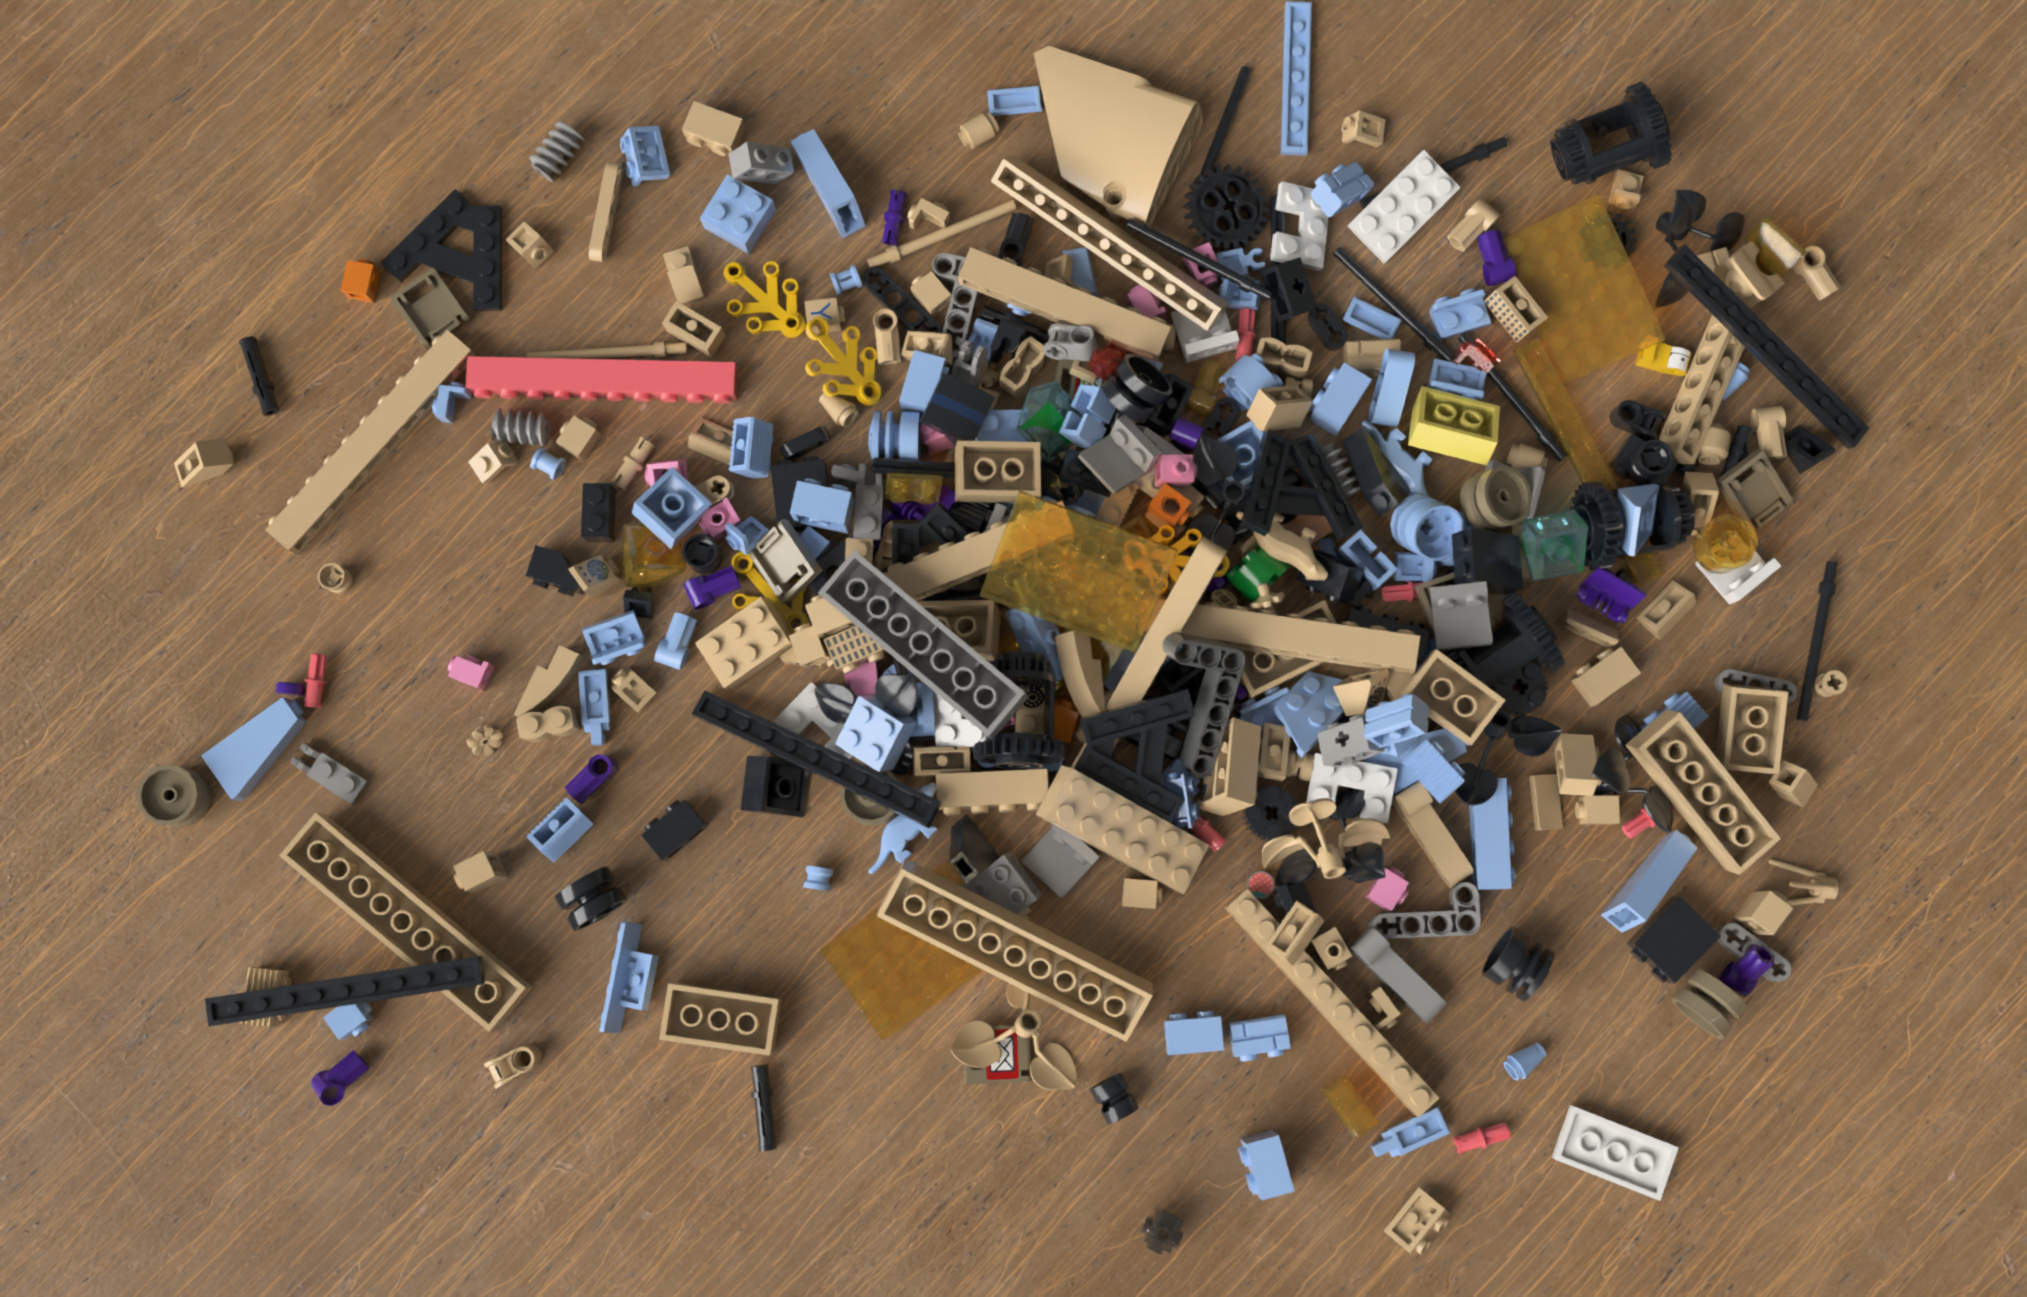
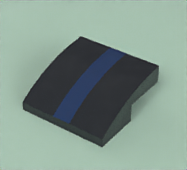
M943 373L919 422L941 434L946 433L959 441H975L995 397L967 382Z

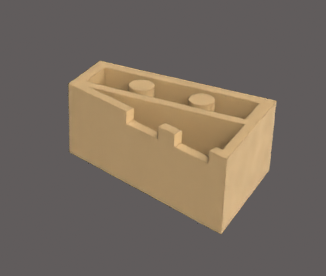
M1237 718L1228 720L1214 769L1210 775L1203 779V783L1207 784L1203 801L1198 800L1197 802L1200 810L1225 816L1255 805L1257 798V774L1259 772V748L1261 746V726Z

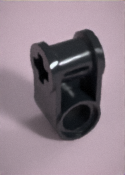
M1625 400L1611 410L1609 419L1614 427L1634 434L1644 441L1658 439V429L1661 422L1665 421L1667 416L1657 409L1649 408L1633 400ZM1621 409L1629 413V420L1622 417Z
M1041 461V495L1051 497L1058 502L1063 501L1064 505L1076 503L1083 495L1084 489L1058 480L1061 469L1051 463ZM1068 486H1072V487H1073V490H1072L1073 494H1072V496L1069 495V494H1067V493H1068V489H1067Z

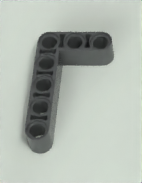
M1171 633L1163 641L1162 648L1165 654L1180 664L1206 669L1194 708L1195 716L1191 718L1180 755L1182 765L1198 778H1205L1212 773L1244 669L1245 655L1242 651L1224 641L1182 633ZM1182 645L1181 650L1177 652L1178 647Z

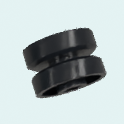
M1127 354L1118 364L1117 372H1112L1102 384L1103 392L1109 401L1123 414L1141 423H1147L1158 410L1157 405H1162L1173 392L1170 382L1163 373L1152 363L1135 354Z
M608 866L599 868L578 879L554 897L561 910L575 908L567 918L573 931L581 930L604 919L628 900L621 888L613 887L606 890L615 880Z

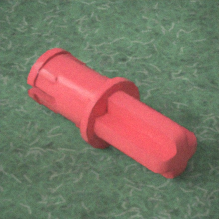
M1250 308L1240 310L1237 332L1239 343L1235 356L1236 361L1243 355H1252L1253 339H1256V334L1254 333L1256 312Z
M1407 581L1406 584L1383 586V601L1408 600L1413 602L1414 599H1418L1414 587L1424 582L1412 583Z
M314 653L310 656L308 679L304 680V682H307L303 706L322 708L324 684H327V681H324L327 656L324 654Z
M1642 808L1637 816L1623 824L1622 831L1629 839H1632L1648 827H1655L1656 823L1649 817L1645 808Z
M1199 815V819H1196L1197 822L1190 829L1194 832V837L1198 836L1215 853L1226 842V839L1208 824L1209 820L1205 821Z
M1502 1123L1484 1129L1477 1127V1131L1453 1136L1454 1145L1457 1146V1153L1461 1154L1462 1152L1480 1147L1486 1149L1487 1145L1510 1139L1511 1134L1507 1124Z

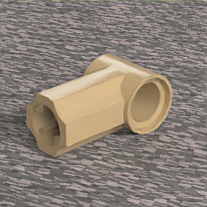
M1480 198L1467 211L1465 218L1458 223L1447 238L1455 249L1464 252L1482 232H1487L1501 215Z
M1809 246L1793 258V270L1804 277L1818 301L1841 288L1825 263V254L1820 247ZM1805 256L1812 260V266L1806 263Z
M881 309L875 314L873 320L878 364L893 365L901 363L899 323L896 314L890 309ZM883 318H890L893 320V324L890 328L883 329L879 326L880 321Z
M1782 406L1755 408L1751 411L1752 429L1755 430L1754 432H1757L1759 448L1764 451L1769 461L1787 456L1783 432L1786 425V414Z

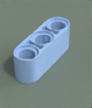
M1388 348L1385 350L1369 409V423L1391 427L1398 426L1414 369V353Z

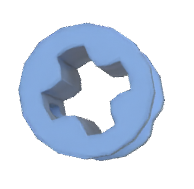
M854 264L850 266V269L840 273H829L837 296L841 295L842 291L850 288L862 287Z
M541 447L535 452L530 467L549 474L550 478L555 481L562 474L566 460L554 457L547 453L544 447Z

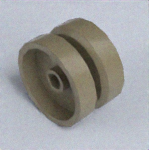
M1498 466L1488 471L1474 474L1466 479L1461 488V510L1466 520L1477 529L1495 531L1503 527L1516 525L1526 519L1531 510L1532 496L1530 486L1526 478L1517 469L1510 466Z
M169 764L155 767L146 773L139 783L137 791L138 807L144 817L153 823L176 827L192 825L200 820L209 809L212 797L210 785L202 774L194 769Z
M889 770L879 772L898 781ZM841 787L840 799L843 809L855 821L863 825L878 826L887 823L896 816L897 813Z
M1696 969L1688 979L1691 990L1680 988L1672 998V1002L1684 1015L1703 1030L1719 1039H1724L1732 1029L1728 1018L1739 1020L1748 1009V1006L1734 991L1717 978L1703 970Z

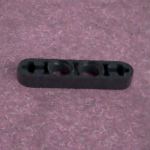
M871 267L866 270L863 281L867 291L886 309L892 310L896 314L897 320L907 330L917 331L916 329L920 328V332H926L921 326L927 320L928 322L925 323V327L929 331L943 332L941 326L884 270L879 267ZM872 275L875 278L880 276V282L885 287L883 292L876 283L870 285V277ZM891 292H897L902 297L901 301L896 305H891L886 300ZM910 310H916L920 314V319L915 323H909L905 319L906 313Z

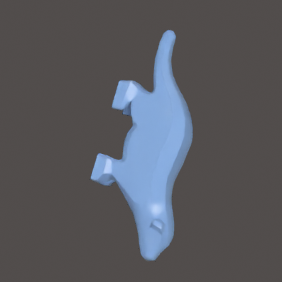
M1363 420L1362 426L1369 431L1374 441L1410 489L1411 493L1409 496L1415 494L1429 496L1424 485L1423 467H1427L1433 459L1425 452H1422L1417 459H1414L1409 452L1403 450L1400 444L1406 436L1397 428L1388 434L1387 441H1385L1380 432L1371 423Z
M936 784L923 785L917 791L933 798ZM897 815L886 824L881 837L880 855L868 872L870 874L876 872L884 864L891 852L894 853L895 859L902 864L905 858L907 859L912 855L910 851L905 850L909 841L913 840L920 831L929 839L938 829L935 826H930L928 829L910 819Z

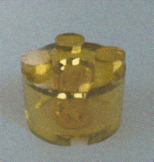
M1725 514L1714 518L1698 530L1692 541L1693 552L1698 563L1708 573L1726 574L1742 567L1752 559L1758 544V538L1755 529L1748 521L1742 520L1735 515ZM1726 542L1728 547H1724L1723 543Z

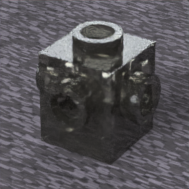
M1156 1206L1152 1217L1147 1216L1140 1231L1144 1233L1143 1240L1148 1243L1147 1248L1161 1255L1163 1251L1171 1253L1173 1247L1178 1248L1183 1237V1232L1180 1231L1184 1222L1183 1219ZM1165 1229L1166 1233L1158 1235L1159 1230Z

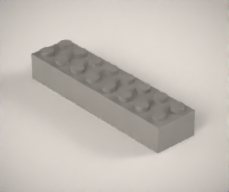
M855 550L818 592V594L992 740L1028 699L1029 696Z

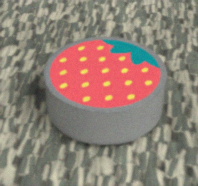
M1258 871L1249 876L1246 886L1255 898L1264 899L1273 893L1275 882L1269 873Z

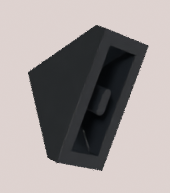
M1801 425L1784 434L1787 456L1799 474L1836 452L1833 446Z

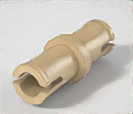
M640 436L628 457L625 455L623 458L624 463L611 482L626 491L627 486L637 471L641 472L643 469L641 465L655 446Z

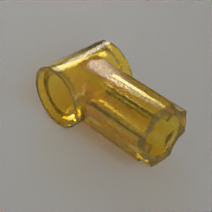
M1205 360L1195 384L1192 385L1194 388L1184 408L1208 417L1217 396L1215 393L1220 384L1219 378L1224 374L1226 368L1217 362Z

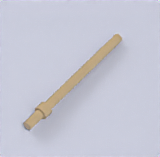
M1013 200L901 246L896 247L894 245L886 248V252L867 259L869 268L878 267L888 262L891 264L900 261L902 256L1016 210Z
M665 341L654 342L653 345L527 353V358L605 359L652 355L655 358L667 357L668 354L687 353L688 348L687 343L666 344Z

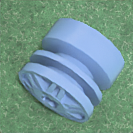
M875 410L869 427V452L872 460L875 457L882 458V455H885V458L891 459L894 456H899V459L920 460L921 439L919 429L921 424L919 419L921 418V412L903 411L900 423H895L893 412L888 411L886 423H883L882 411Z
M1422 494L1406 497L1396 507L1390 523L1391 534L1399 545L1427 560L1434 561L1447 558L1453 553L1452 534L1464 530L1463 519L1457 510Z

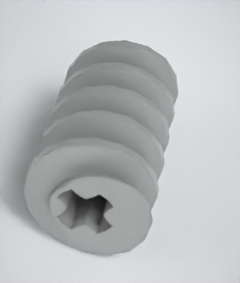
M558 121L555 124L558 131L550 130L548 134L551 139L544 138L542 141L545 148L541 146L536 148L539 156L531 155L529 157L532 163L531 166L550 182L555 181L551 172L561 173L557 166L558 164L567 166V162L563 157H574L570 148L580 149L576 140L585 141L572 127Z
M497 408L491 424L492 441H495L497 438L498 441L505 442L508 439L510 443L514 444L519 441L523 445L529 441L533 446L540 442L543 447H546L549 443L551 423L550 420H545L543 412H540L538 419H535L533 411H529L527 418H524L522 410H519L517 416L513 417L512 409H508L506 416H503L502 409Z
M1335 443L1326 445L1321 450L1347 498L1355 495L1361 488L1360 486L1352 487L1351 485L1357 479L1356 476H1347L1352 467L1342 466L1348 460L1347 457H1338L1343 448H1334L1333 445Z

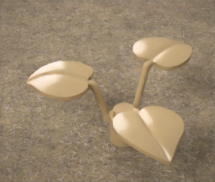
M1320 798L1311 801L1309 804H1299L1292 808L1289 813L1291 823L1296 826L1314 823L1322 845L1318 850V855L1303 837L1295 838L1293 835H1284L1268 841L1263 846L1262 864L1265 869L1286 858L1291 853L1305 848L1316 861L1317 867H1321L1324 877L1332 879L1341 876L1346 871L1342 861L1346 858L1344 846H1356L1382 838L1390 839L1386 826L1381 821L1366 818L1346 826L1345 833L1339 835L1338 848H1335L1333 844L1327 845L1318 820L1332 815L1336 810V804L1332 799Z
M1008 983L1006 990L1009 1004L1015 1008H1023V1012L1016 1019L1014 1026L994 1038V1031L989 1024L982 1021L969 1022L958 1032L950 1048L951 1053L960 1062L971 1067L982 1068L992 1065L999 1058L1000 1049L996 1044L997 1042L1015 1032L1024 1038L1032 1036L1035 1053L1038 1055L1030 1064V1073L1033 1081L1039 1087L1047 1090L1073 1089L1077 1084L1075 1065L1066 1049L1059 1044L1049 1043L1042 1052L1040 1050L1038 1038L1040 1034L1037 1030L1041 1025V1019L1037 1013L1045 1010L1050 1003Z

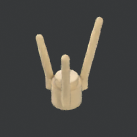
M1769 860V863L1814 878L1809 883H1789L1790 887L1809 889V893L1814 896L1788 900L1786 902L1788 905L1824 903L1825 899L1834 900L1837 897L1839 887L1836 878L1826 877L1825 873L1814 872L1782 861Z

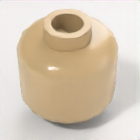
M1717 423L1711 424L1697 456L1700 463L1717 465L1728 457L1731 435L1727 430L1723 429L1722 425Z

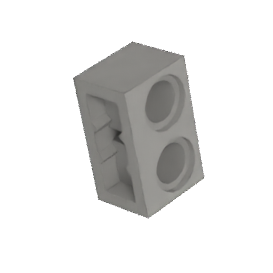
M746 142L729 153L732 177L736 180L776 185L794 173L791 152L788 147Z

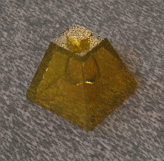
M1766 216L1745 236V245L1753 240L1760 249L1756 255V265L1763 274L1768 276L1778 273L1782 278L1807 252Z
M624 524L621 567L625 587H653L685 572L686 567L680 542L671 550L644 524Z

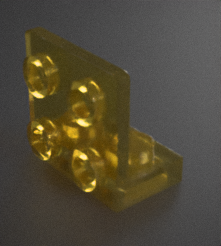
M887 473L885 500H891L895 503L918 501L921 504L939 502L942 476Z

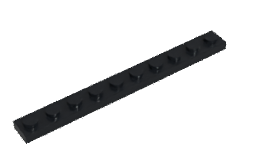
M1686 244L1679 246L1664 267L1847 449L1855 448L1869 427Z
M703 692L691 713L695 718L928 829L942 805L937 799L710 692Z
M482 956L206 998L208 1027L485 984Z

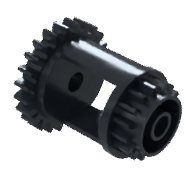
M1643 81L1628 86L1627 90H1625L1626 96L1622 104L1578 121L1576 119L1568 120L1565 123V127L1555 130V138L1550 140V148L1556 168L1565 182L1571 180L1572 185L1581 182L1589 185L1596 182L1600 176L1641 160L1649 162L1650 167L1653 166V169L1670 164V156H1672L1670 148L1672 146L1669 142V125L1660 103L1656 100L1655 95H1652L1651 89L1647 88L1646 83L1643 84ZM1626 127L1630 138L1629 141L1593 154L1589 141Z
M1597 481L1578 485V490L1574 491L1575 497L1571 498L1574 506H1570V510L1573 515L1569 517L1572 522L1570 531L1574 534V542L1576 541V551H1580L1579 560H1584V566H1588L1589 570H1595L1598 566L1602 569L1612 568V564L1617 562L1616 558L1629 556L1624 550H1621L1624 538V525L1620 507L1614 497L1617 496L1618 489L1607 490L1606 485L1602 486V482ZM1665 483L1656 484L1659 485L1653 532L1648 538L1653 546L1641 547L1636 555L1672 550L1676 545L1686 542V537L1692 534L1695 526L1694 506L1688 494L1680 491V487H1669Z
M1512 592L1502 599L1503 606L1505 607L1502 615L1507 624L1492 633V645L1471 647L1467 651H1464L1463 648L1451 649V652L1445 655L1490 689L1532 660L1540 668L1546 666L1553 673L1566 664L1561 651L1557 648L1559 641L1550 625L1533 605L1528 607L1525 600L1516 592Z
M1012 651L999 653L997 659L991 661V665L1020 689L1045 688L1044 735L1035 733H999L993 740L985 735L984 742L974 743V759L976 761L989 762V764H995L996 767L1004 769H1037L1043 767L1045 763L1054 764V762L1060 763V761H1064L1065 745L1054 742L1055 676L1050 674V662L1044 660L1043 654L1036 652Z

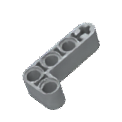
M941 253L934 258L932 267L933 274L942 284L954 286L942 332L950 334L951 338L956 339V350L952 353V365H954L962 344L968 340L980 292L959 284L958 275L966 257ZM943 264H948L952 267L947 273L940 272L938 268ZM962 295L971 297V301L967 304H961L957 299ZM955 320H962L965 326L961 329H954L951 324Z
M1468 882L1458 883L1449 890L1450 911L1376 914L1371 917L1368 928H1374L1385 939L1475 934L1481 924L1478 889L1475 885ZM1462 887L1466 888L1470 894L1468 901L1465 903L1461 902L1458 898V891ZM1463 915H1467L1472 922L1471 927L1466 931L1460 927L1459 923ZM1436 916L1441 917L1444 921V927L1439 932L1435 931L1432 927V920ZM1408 917L1413 918L1417 924L1415 931L1412 933L1407 932L1404 928V922ZM1383 918L1384 923H1396V928L1384 929L1383 934L1381 929H1377V924L1381 923Z
M1367 928L1349 947L1350 951L1423 1022L1428 1024L1447 1003L1390 948V943L1374 928Z

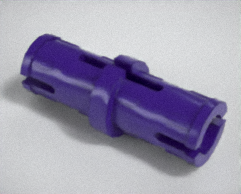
M897 190L890 191L888 211L884 213L883 218L886 222L881 240L886 245H890V242H892V246L898 245L900 226L904 223L905 219L903 210L907 193L899 190L898 194H896Z

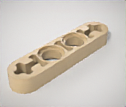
M607 161L605 165L589 245V259L592 261L605 262L622 181L623 167L621 163Z

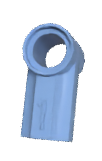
M675 612L665 639H662L658 645L654 660L682 670L689 654L688 646L698 621L687 615Z

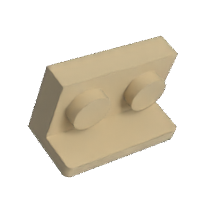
M1418 1188L1384 1232L1412 1256L1416 1257L1418 1254L1422 1255L1431 1245L1430 1239L1435 1232L1440 1233L1449 1222L1447 1217L1450 1213L1421 1188Z

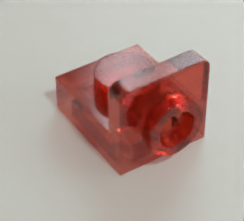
M1478 338L1472 343L1466 341L1456 351L1459 356L1453 362L1458 365L1470 356L1472 364L1478 370H1484L1488 373L1501 360Z
M1112 342L1102 351L1096 349L1092 353L1088 366L1096 376L1105 381L1112 372H1117L1118 364L1126 355Z

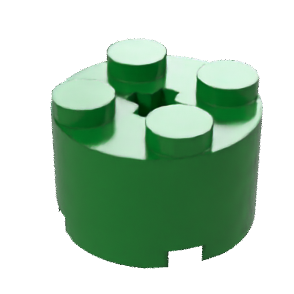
M1258 544L1225 576L1252 603L1260 596L1257 585L1267 583L1268 587H1270L1291 566L1286 562L1271 557Z

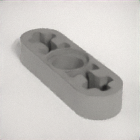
M1733 669L1718 673L1714 679V686L1721 694L1723 684H1726L1723 683V679L1730 676V681L1738 683L1743 681L1741 686H1749L1752 680H1757L1765 688L1781 689L1784 687V691L1788 692L1787 704L1792 703L1797 696L1795 685L1788 680Z
M1725 923L1717 929V933L1721 936L1717 940L1718 943L1739 959L1747 953V948L1752 944L1757 946L1763 945L1770 950V953L1775 958L1774 964H1781L1779 969L1782 973L1773 975L1774 969L1770 967L1762 975L1766 979L1773 982H1782L1789 978L1791 974L1790 963L1736 923ZM1726 930H1735L1733 934L1734 937H1736L1740 941H1744L1746 937L1747 940L1743 942L1741 945L1738 942L1729 940L1727 942L1726 940L1728 936L1727 934H1725Z

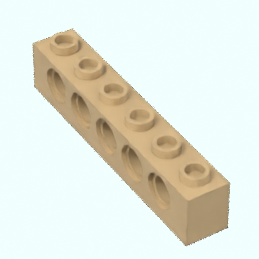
M1713 315L1658 439L1665 442L1671 448L1673 460L1678 462V464L1695 463L1745 347Z

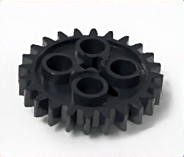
M1230 164L1226 165L1224 170H1222L1220 165L1214 167V171L1210 168L1206 169L1204 175L1199 174L1196 177L1197 183L1192 182L1189 185L1193 192L1185 194V197L1190 202L1185 203L1183 208L1190 210V212L1184 218L1192 219L1193 223L1188 226V229L1196 228L1198 230L1194 237L1197 238L1202 235L1204 237L1203 245L1211 241L1212 249L1215 250L1221 245L1222 252L1227 251L1229 246L1232 250L1239 249V244L1245 248L1249 245L1248 240L1251 242L1257 239L1256 234L1263 232L1264 229L1260 225L1265 224L1268 219L1262 215L1266 214L1269 208L1263 207L1262 204L1268 198L1260 196V193L1265 189L1264 187H1255L1259 180L1258 178L1252 181L1249 180L1250 171L1241 175L1240 166L1232 172ZM1227 185L1235 189L1236 196L1228 193ZM1204 197L1211 198L1214 207L1207 206ZM1223 206H1228L1230 210L1225 211ZM1239 209L1247 212L1248 220L1240 216ZM1217 220L1225 224L1226 231H1221L1217 227Z

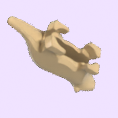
M1243 512L1236 514L1240 520H1242ZM1274 513L1270 532L1266 536L1253 531L1260 547L1271 557L1295 566L1306 576L1307 580L1325 581L1327 579L1328 572L1316 559L1310 545L1316 532L1304 528L1301 536H1298L1289 530H1285L1278 523L1283 522L1284 516Z

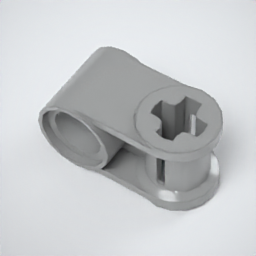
M1055 323L1049 327V340L1043 347L1044 354L1049 358L1055 360L1089 361L1096 357L1098 348L1094 332L1089 326Z

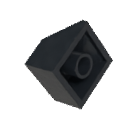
M747 756L741 811L804 818L809 771L780 758Z

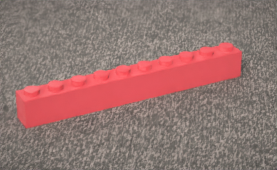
M467 356L466 388L474 394V397L484 399L490 398V395H501L500 397L505 399H516L517 395H527V398L541 400L544 396H554V399L569 400L570 396L580 397V399L586 401H595L597 397H607V400L623 401V398H634L638 402H648L650 398H660L661 401L669 403L676 402L677 399H687L691 403H702L703 399H712L715 403L727 404L730 403V400H737L738 367L735 362Z

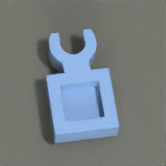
M1243 248L1216 253L1219 264L1243 276L1248 275V268L1260 271L1265 267V262L1256 263L1253 260V257L1262 254V249L1260 248L1251 250L1248 255H1244Z

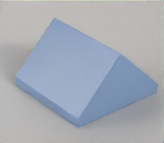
M1650 484L1617 490L1616 500L1621 510L1624 525L1622 549L1629 556L1634 557L1652 535L1659 485Z

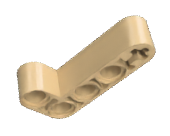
M1418 781L1393 796L1392 804L1448 887L1452 888L1474 874V870L1431 806L1433 800L1429 792Z

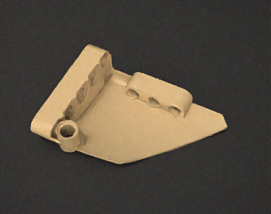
M1051 46L1035 52V62L1062 179L1103 205L1110 218L1115 220L1123 218L1130 220L1132 218L1149 227L1154 221L1200 133L1203 123L1200 103L1153 87L1141 76ZM1116 201H1121V202L1118 203V204H1115V205L1112 204V203H1114V202H1116Z

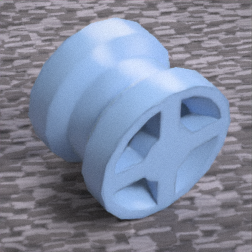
M806 866L808 877L804 881L803 887L830 891L829 878L833 875L834 870Z

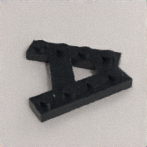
M454 189L380 263L400 283L421 264L473 283V309L475 311H502V208L500 205L473 206ZM458 227L473 232V257L441 244Z
M1269 429L1263 433L1241 526L1266 536L1270 532L1274 513L1325 516L1337 540L1358 532L1363 528L1312 433L1294 440L1285 438ZM1285 468L1300 469L1309 488L1281 486Z
M940 502L921 520H892V565L897 563L905 565L914 561L913 557L920 554V547L936 541L941 545L949 542L957 544L964 541V537L971 532ZM1003 566L975 578L986 588L1004 586L1006 590L1014 583L1013 580L1017 576L1006 566Z
M1188 688L1079 718L1087 746L1073 769L1156 816L1172 823L1185 799L1183 796L1162 786L1160 781L1168 724L1195 716ZM1140 732L1135 771L1112 758L1114 739Z

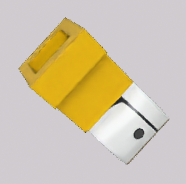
M1648 336L1641 342L1635 363L1636 366L1674 376L1686 375L1692 355L1690 351L1658 342L1659 339Z

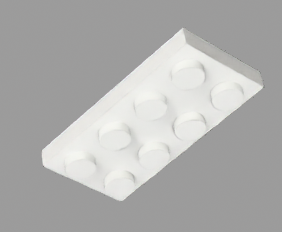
M1423 150L1347 227L1384 264L1461 187Z
M1570 1105L1551 1158L1660 1201L1679 1147Z

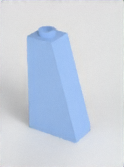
M812 129L792 140L791 144L799 162L841 237L845 238L864 228L866 225L855 196L815 130Z
M282 697L201 755L231 800L242 801L249 795L307 722L302 715L305 713L304 709L296 700L292 701Z
M1441 729L1418 736V742L1411 745V748L1404 751V754H1401L1400 757L1380 753L1364 760L1367 763L1398 769L1394 795L1419 781L1402 761L1426 739L1430 744L1435 740L1446 753L1442 757L1448 763L1467 753L1466 746L1470 745H1466L1446 729Z
M1677 830L1664 836L1604 909L1601 916L1621 933L1647 921L1698 847L1691 842L1688 836Z

